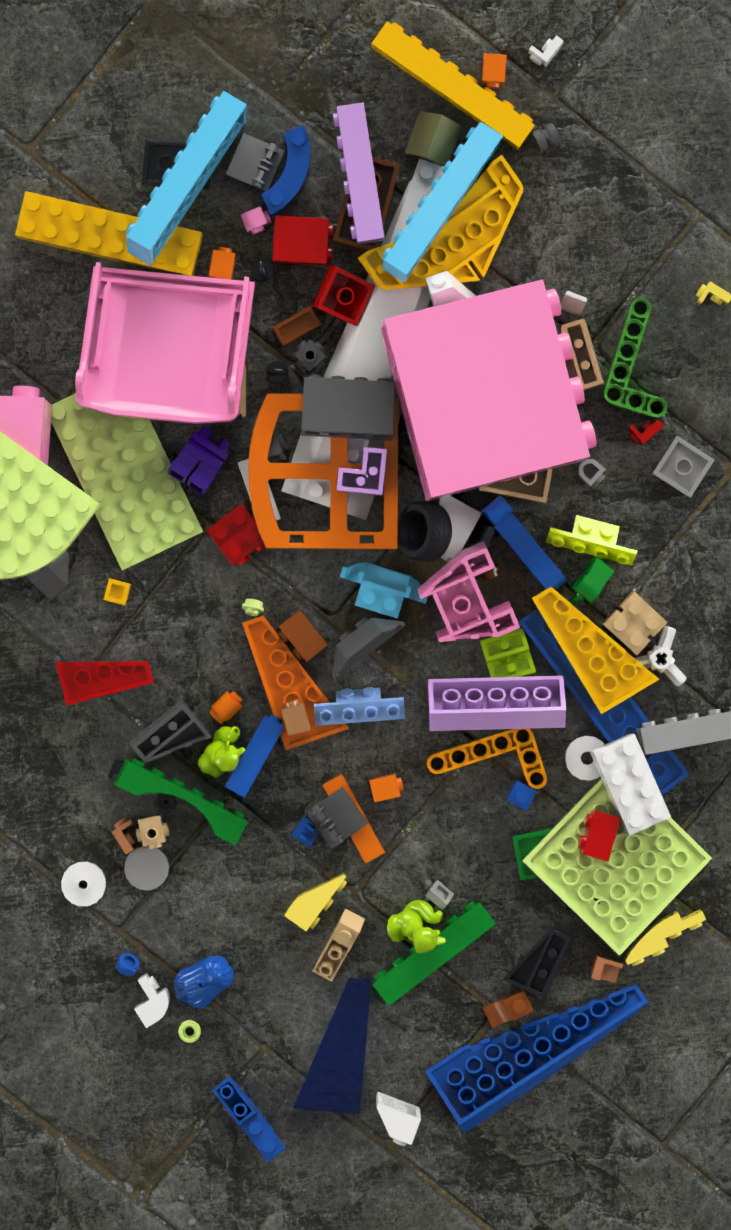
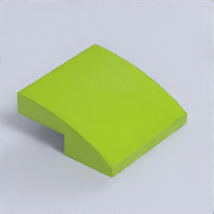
M523 628L500 637H492L480 641L490 677H529L536 674Z

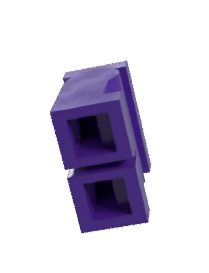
M205 426L198 433L194 432L183 450L171 463L167 472L183 484L189 478L186 486L202 496L205 495L226 462L231 446L230 442L222 438L216 446L209 442L214 433Z

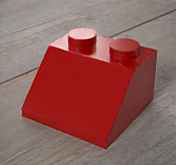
M330 265L311 306L357 326L375 285L339 267Z

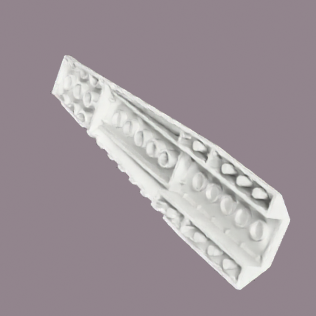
M419 158L413 178L409 181L381 246L394 242L400 230L404 231L407 228L406 221L412 212L415 214L420 209L418 204L423 196L426 195L428 197L432 192L430 187L436 178L441 179L444 175L442 172L443 166ZM368 274L366 281L375 285L374 290L357 326L347 322L323 378L343 376L345 379L354 380L355 377H365L369 381L387 378L390 379V382H394L380 324L387 318L427 309L430 300L428 287L383 291L378 288ZM398 398V423H399V419H400V415H401L402 409H401L400 401H399V398ZM300 435L291 463H329L331 437ZM348 438V462L351 464H362L363 448L384 449V440ZM285 479L282 492L330 507L329 480ZM347 492V514L366 520L375 495Z

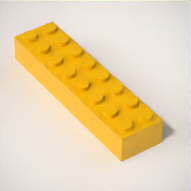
M27 191L24 194L15 233L18 239L164 273L194 276L203 234L200 231L177 226L150 266L128 253L126 231L132 223L135 224L139 217Z

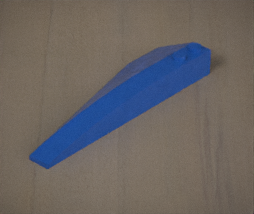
M637 984L610 993L607 997L591 1000L585 1005L574 1006L560 1014L555 1013L527 1023L513 1031L502 1032V1035L480 1040L481 1042L474 1045H466L426 1070L425 1073L462 1131L466 1133L579 1057L630 1019L649 1002Z

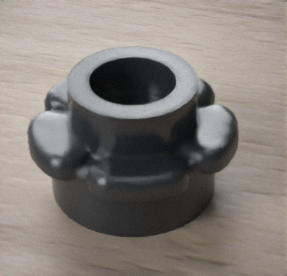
M158 793L155 800L156 808L160 809L163 813H169L177 805L176 796Z

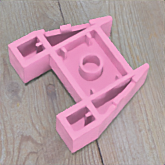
M484 541L463 549L417 589L420 599L433 595L446 625L445 628L436 631L439 642L456 641V639L464 638L478 639L479 637L486 636L500 637L520 628L510 602L507 601L488 609L474 576L495 568Z

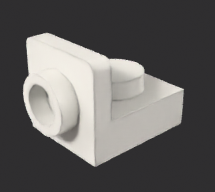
M557 35L553 41L549 38L541 49L544 51L543 53L534 46H531L528 52L531 55L529 58L537 65L543 64L546 67L562 47L563 40Z

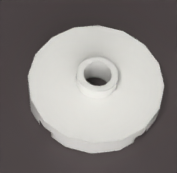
M88 861L75 863L64 872L61 880L62 892L65 898L72 904L90 906L97 903L104 895L106 889L105 875L96 864ZM80 881H86L87 887L81 888L79 885Z

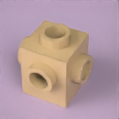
M161 814L138 819L139 828L136 829L138 842H142L143 847L149 846V849L162 847V843L167 840L166 836L170 835L168 824L163 823ZM150 829H153V830L156 831V835H155V836H153V835H151V834L149 833V830H150Z

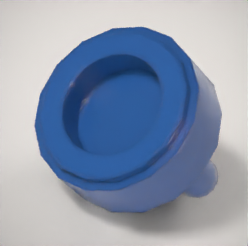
M130 953L121 954L116 962L117 970L129 977L134 976L139 967V960Z

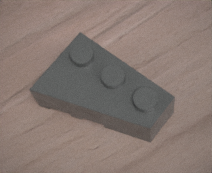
M181 699L130 741V746L144 763H147L183 747L186 748L196 742L212 738V736L189 706Z

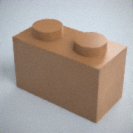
M298 699L286 702L281 712L288 736L309 731L311 726L304 702L299 703Z

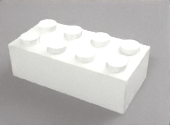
M630 733L590 751L617 816L621 818L620 823L625 834L632 835L671 817L635 734Z

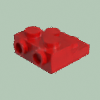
M242 503L206 530L232 566L238 564L240 567L250 559L248 555L255 550L258 553L266 547L259 533L256 521Z

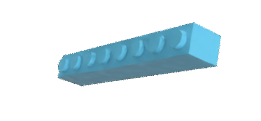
M481 121L476 128L472 126L466 135L467 142L464 145L460 144L454 153L456 157L453 162L448 161L442 170L444 175L441 179L436 178L430 187V190H432L428 197L426 195L423 196L418 204L420 208L416 214L412 212L406 221L407 228L404 231L400 230L394 238L395 245L392 249L388 247L381 258L384 260L381 269L403 283L410 276L501 144L503 135Z

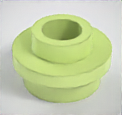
M246 599L245 603L242 604V609L245 610L247 615L258 616V614L264 612L263 602L259 600Z
M193 1020L184 1021L178 1030L179 1037L187 1043L195 1042L201 1034L199 1024ZM186 1028H193L194 1033L192 1035H188L186 1033Z

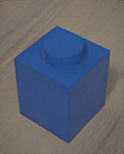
M515 779L505 799L527 811L537 790Z

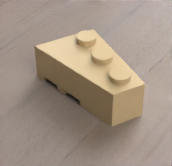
M580 319L561 325V334H568L573 350V359L565 361L569 378L578 376L584 391L604 385L586 320Z

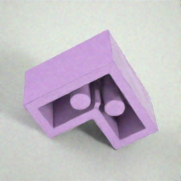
M364 447L361 470L339 467L336 491L382 496L387 449Z

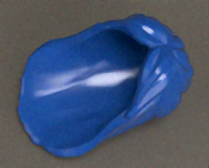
M217 955L203 958L194 965L178 972L173 987L178 1001L189 1006L202 1009L208 1006L224 989L229 988L234 978V971L223 956Z

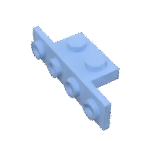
M374 687L335 691L336 702L314 704L315 726L405 719L404 697L381 699L380 688Z

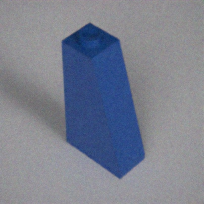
M272 714L269 717L264 716L239 760L237 767L226 783L225 788L245 798L285 727L281 725L283 720Z

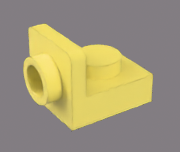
M709 282L706 286L702 284L696 294L699 297L696 302L698 304L703 303L707 294L711 296V301L720 306L722 303L727 305L731 300L729 292L712 282Z

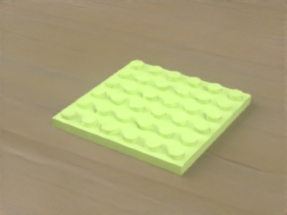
M600 779L522 861L620 956L712 857L671 817L632 835L625 834L621 823H619L609 861H602L579 854L580 848H577L580 836L585 835L587 827L584 826V821L587 813L591 814L592 810L618 817L603 781Z

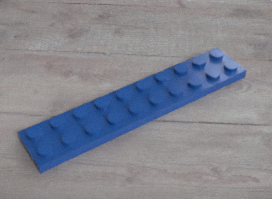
M536 608L521 619L519 624L558 676H563L565 685L607 741L610 743L630 733L635 734L638 740L636 729L642 728V723L650 721L632 697L600 714L539 610ZM672 750L644 755L661 795L690 775Z

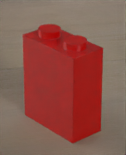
M275 215L273 263L327 266V261H332V247H328V238H333V225L329 224V218Z

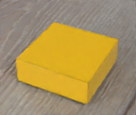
M109 578L103 600L126 606L131 584Z

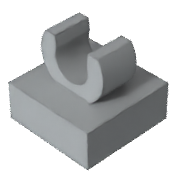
M436 880L425 895L424 901L428 902L431 900L436 904L433 908L434 911H437L439 908L443 910L450 902L454 893L440 881Z

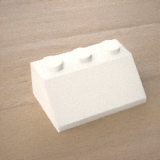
M377 1092V1110L389 1136L393 1138V1142L405 1146L406 1143L412 1145L421 1121L420 1108Z

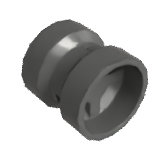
M553 123L546 125L543 130L537 129L531 133L540 153L546 151L551 145L561 144L560 136Z

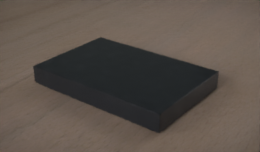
M146 139L142 185L161 186L164 173L168 168L172 169L175 164L174 159L180 150L184 151L187 146L186 142ZM211 176L203 186L202 190L210 191Z

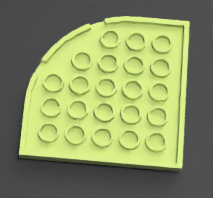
M1 432L0 580H6L35 573L58 559L74 542L101 504Z

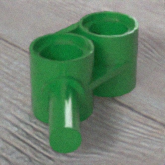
M597 556L589 561L584 569L585 573L576 580L572 587L575 595L569 602L574 607L581 600H586L589 603L593 602L614 572L610 566Z

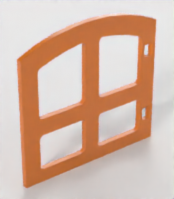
M267 394L254 426L248 466L252 510L266 548L397 549L398 395H395L392 441L384 440V449H387L384 474V529L381 532H351L347 529V492L336 491L339 467L359 470L362 467V464H351L348 462V438L331 437L329 463H270L268 461V453L279 414L282 411H302L303 394ZM270 479L329 480L330 529L328 531H281L273 513L268 481ZM290 535H303L304 543H289ZM360 535H374V543H359Z

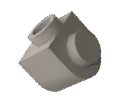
M587 459L579 464L577 473L579 478L590 487L592 484L597 486L604 479L605 476L602 473L606 469L596 460Z

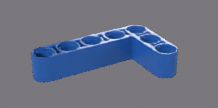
M499 495L483 508L481 513L496 528L495 530L545 590L552 587L557 591L568 582L567 579L513 515V509L506 500Z

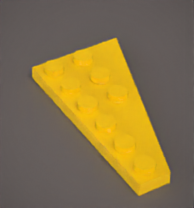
M552 587L531 598L600 714L605 713L659 680V678Z

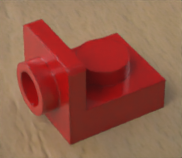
M650 420L641 428L643 431L641 434L632 424L627 428L630 431L628 436L635 444L640 443L643 445L661 430L664 425L659 420L655 423Z

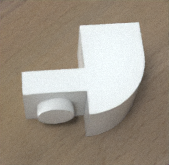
M146 973L138 979V982L148 996V999L138 1004L134 1010L144 1026L148 1028L165 1015L169 1006L170 996L167 987L158 992L157 988H159L156 979L153 976L149 977Z

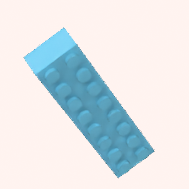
M225 91L222 92L220 97L216 96L210 105V112L208 115L204 114L198 123V130L196 133L192 132L186 141V148L184 151L180 150L174 159V166L172 169L168 168L162 177L163 183L160 187L156 186L150 195L151 201L147 206H142L138 213L139 219L135 224L132 223L126 231L128 253L150 266L246 123L247 104Z

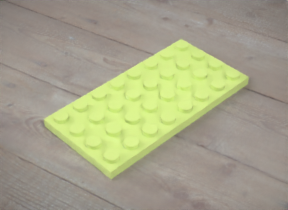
M76 393L52 404L51 423L84 492L101 504L96 510L95 515L122 571L203 532L179 480L167 473L171 463L150 419L114 416L82 407L76 401Z

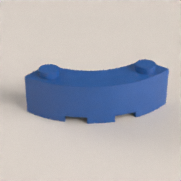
M304 125L284 133L288 150L285 169L276 184L261 194L271 218L280 214L294 202L307 180L311 154L309 138Z

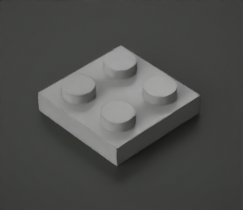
M676 436L652 474L691 498L713 464L714 459L679 436Z

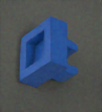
M303 816L291 835L310 848L320 831L311 820Z

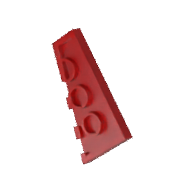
M149 661L55 662L66 706L154 683Z

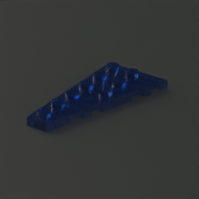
M348 978L294 1103V1109L360 1114L371 979Z

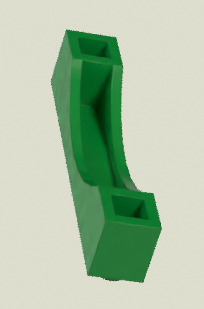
M126 758L114 781L116 786L134 795L163 793L184 799L194 805L206 817L217 837L236 846L248 823L247 819L244 818L245 813L235 808L230 811L224 808L225 803L213 798L210 801L204 797L205 793L196 788H193L191 791L184 787L185 783L176 778H173L171 781L164 777V772L153 768L151 771L144 767V762L133 758L132 761Z

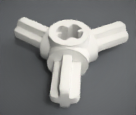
M664 626L658 645H654L653 650L647 651V655L635 657V659L645 668H650L651 671L658 670L660 674L664 672L676 686H680L687 678L674 664L673 651L670 650L676 629ZM658 653L659 655L663 653L665 655L663 658L665 662L663 664L655 662L657 661L656 655Z

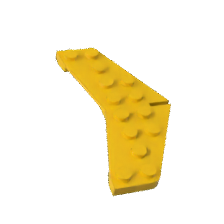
M503 155L493 160L464 196L405 283L381 269L384 261L381 258L388 247L392 249L395 242L368 250L358 259L378 288L383 291L428 287L425 278L448 271L461 283L480 281L468 262L473 265L479 276L484 278L523 193V185Z

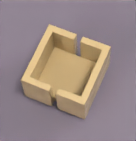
M631 592L618 606L623 611L614 610L601 625L634 655H638L651 641L647 637L649 635L654 637L666 625L667 621L636 592Z

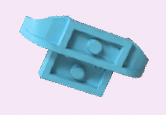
M368 562L343 566L340 574L341 578L361 584L355 606L397 619L404 597L425 604L428 598L427 596L420 599L417 589L421 584L412 576Z

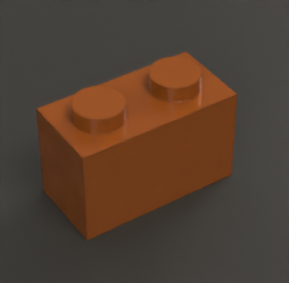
M301 610L279 626L281 631L278 634L286 644L289 641L293 644L295 649L292 651L300 661L303 659L306 662L328 646Z

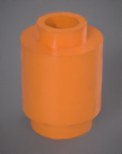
M226 691L212 705V709L209 712L215 720L223 724L225 721L228 722L243 707L241 705L243 700L234 691L232 693Z

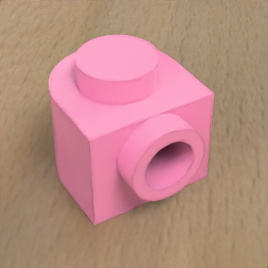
M261 206L240 215L246 231L252 232L253 235L265 231L264 227L272 223L268 210L263 211Z

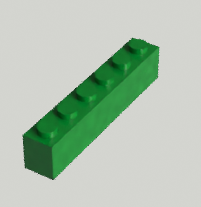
M473 900L462 908L464 912L459 916L454 914L444 922L446 926L439 930V937H443L446 940L444 944L438 945L426 953H417L413 945L409 949L411 953L404 958L402 955L391 963L393 966L387 971L382 969L373 977L375 980L372 982V985L388 1006L496 924L479 900L475 903Z

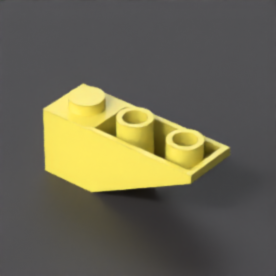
M342 873L299 894L284 916L305 931L309 927L313 929L321 919L318 915L322 909L327 911L334 900L331 897L335 891L340 893L347 882L344 880L346 874Z

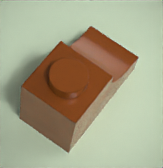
M521 988L482 1007L492 1028L508 1021L516 1020L534 1011L525 991Z

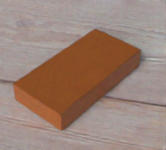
M310 305L275 325L272 329L284 348L322 326Z

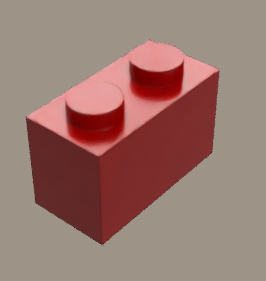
M592 810L591 814L587 813L584 821V826L587 827L585 835L580 836L577 848H580L579 854L602 861H609L621 818L596 810Z

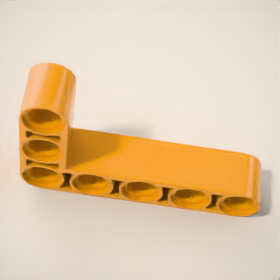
M507 729L433 753L427 759L428 769L434 774H441L516 749L527 784L534 789H541L547 782L545 769L531 729H524L529 735L528 739L524 742H520L516 738L517 732L523 729ZM501 736L507 739V745L503 749L495 746V740ZM479 743L484 744L486 747L485 753L481 756L474 754L473 751L474 746ZM457 750L464 752L465 755L464 760L459 763L454 762L452 759V754ZM533 751L535 753V760L532 763H526L523 760L525 752ZM439 757L443 760V766L440 769H433L431 767V760L433 758ZM538 772L542 775V781L536 785L532 784L530 777L533 773Z

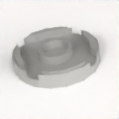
M140 846L128 855L124 871L131 885L140 890H152L164 883L169 873V862L166 855L158 848L149 849V846Z

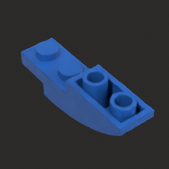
M230 1076L212 1090L267 1162H270L286 1149V1146L274 1132L267 1119Z

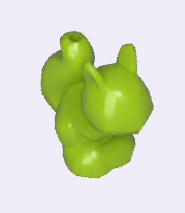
M237 726L221 727L214 733L213 742L205 748L204 753L198 759V766L202 772L217 778L225 772L233 771L237 767L239 757L245 752L244 747L237 749L230 745L239 738L240 730Z
M411 901L402 912L391 915L388 920L387 932L392 941L401 942L407 936L413 942L417 953L429 952L436 946L446 942L445 938L439 937V930L423 927V920L430 924H437L443 918L442 911L438 910L434 913L433 907L426 901Z

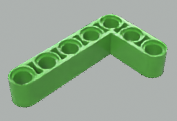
M637 298L629 306L602 392V398L610 406L657 419L662 417L667 411V404L664 399L627 387L651 311V305L647 299ZM637 303L643 304L646 309L645 313L642 315L637 314L634 310V305ZM629 325H636L638 327L639 333L637 336L629 335L627 331ZM623 346H628L632 349L631 357L625 358L622 356L621 348ZM620 367L625 370L624 379L615 377V368ZM609 389L618 391V400L612 401L608 398L607 392ZM634 395L640 399L639 407H632L629 404L630 396ZM653 402L661 405L662 410L660 414L652 413L650 405Z

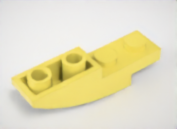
M699 909L680 918L679 913L675 910L653 923L629 948L624 957L627 965L632 964V966L644 962V957L651 954L655 957L664 953V948L669 947L665 938L674 939L682 935L681 931L687 928L694 930L702 926V922L706 920L703 912Z

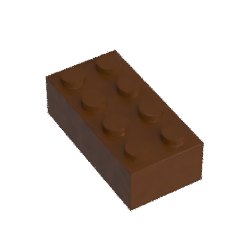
M372 157L384 229L400 164ZM346 194L333 238V244L363 252L379 247L380 241L358 245L357 239L352 240L350 226L354 225V219L348 215L347 203H351L350 194Z

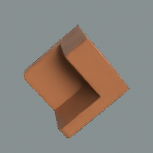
M595 954L590 977L599 981L602 979L615 983L623 963L622 961Z

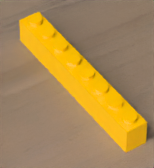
M388 21L385 23L371 43L372 49L476 122L480 123L481 121L503 135L502 140L516 150L520 149L534 129L535 125L532 123V118L525 113L518 114L513 110L515 107L508 101L503 100L501 102L495 97L496 93L487 87L481 88L477 85L478 81L469 74L464 76L458 71L459 67L450 61L444 62L440 59L441 55L432 48L427 50L422 46V41L413 35L411 37L403 33L404 29L397 23L393 22L390 24Z

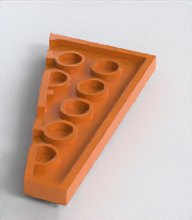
M264 615L242 623L273 715L283 720L281 725L285 726L281 709L285 707V703L297 699L299 703L304 702L311 729L288 736L285 726L280 734L285 750L350 729L346 723L315 726L314 704L330 703Z

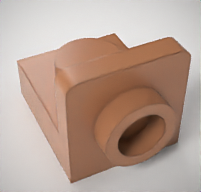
M123 818L114 824L116 829L112 831V834L125 854H128L134 850L133 844L136 842L129 832L125 833L123 829L134 822L132 819L127 821Z

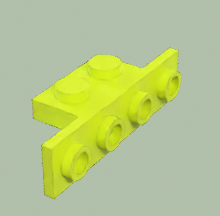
M579 515L575 517L572 533L550 527L545 542L555 547L574 550L577 553H586L597 556L600 559L616 561L622 565L632 566L637 555V550L616 545L620 526Z

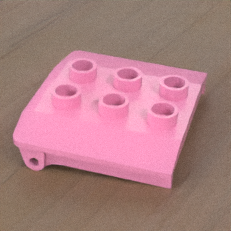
M96 262V266L93 267L80 366L75 380V398L77 403L82 407L114 416L192 424L231 422L236 419L239 412L255 282H250L249 277H244V281L106 268L102 267L100 262Z

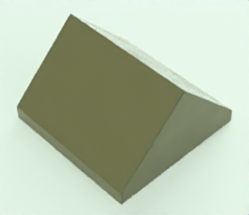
M419 111L405 154L444 167L451 159L462 125L441 114Z

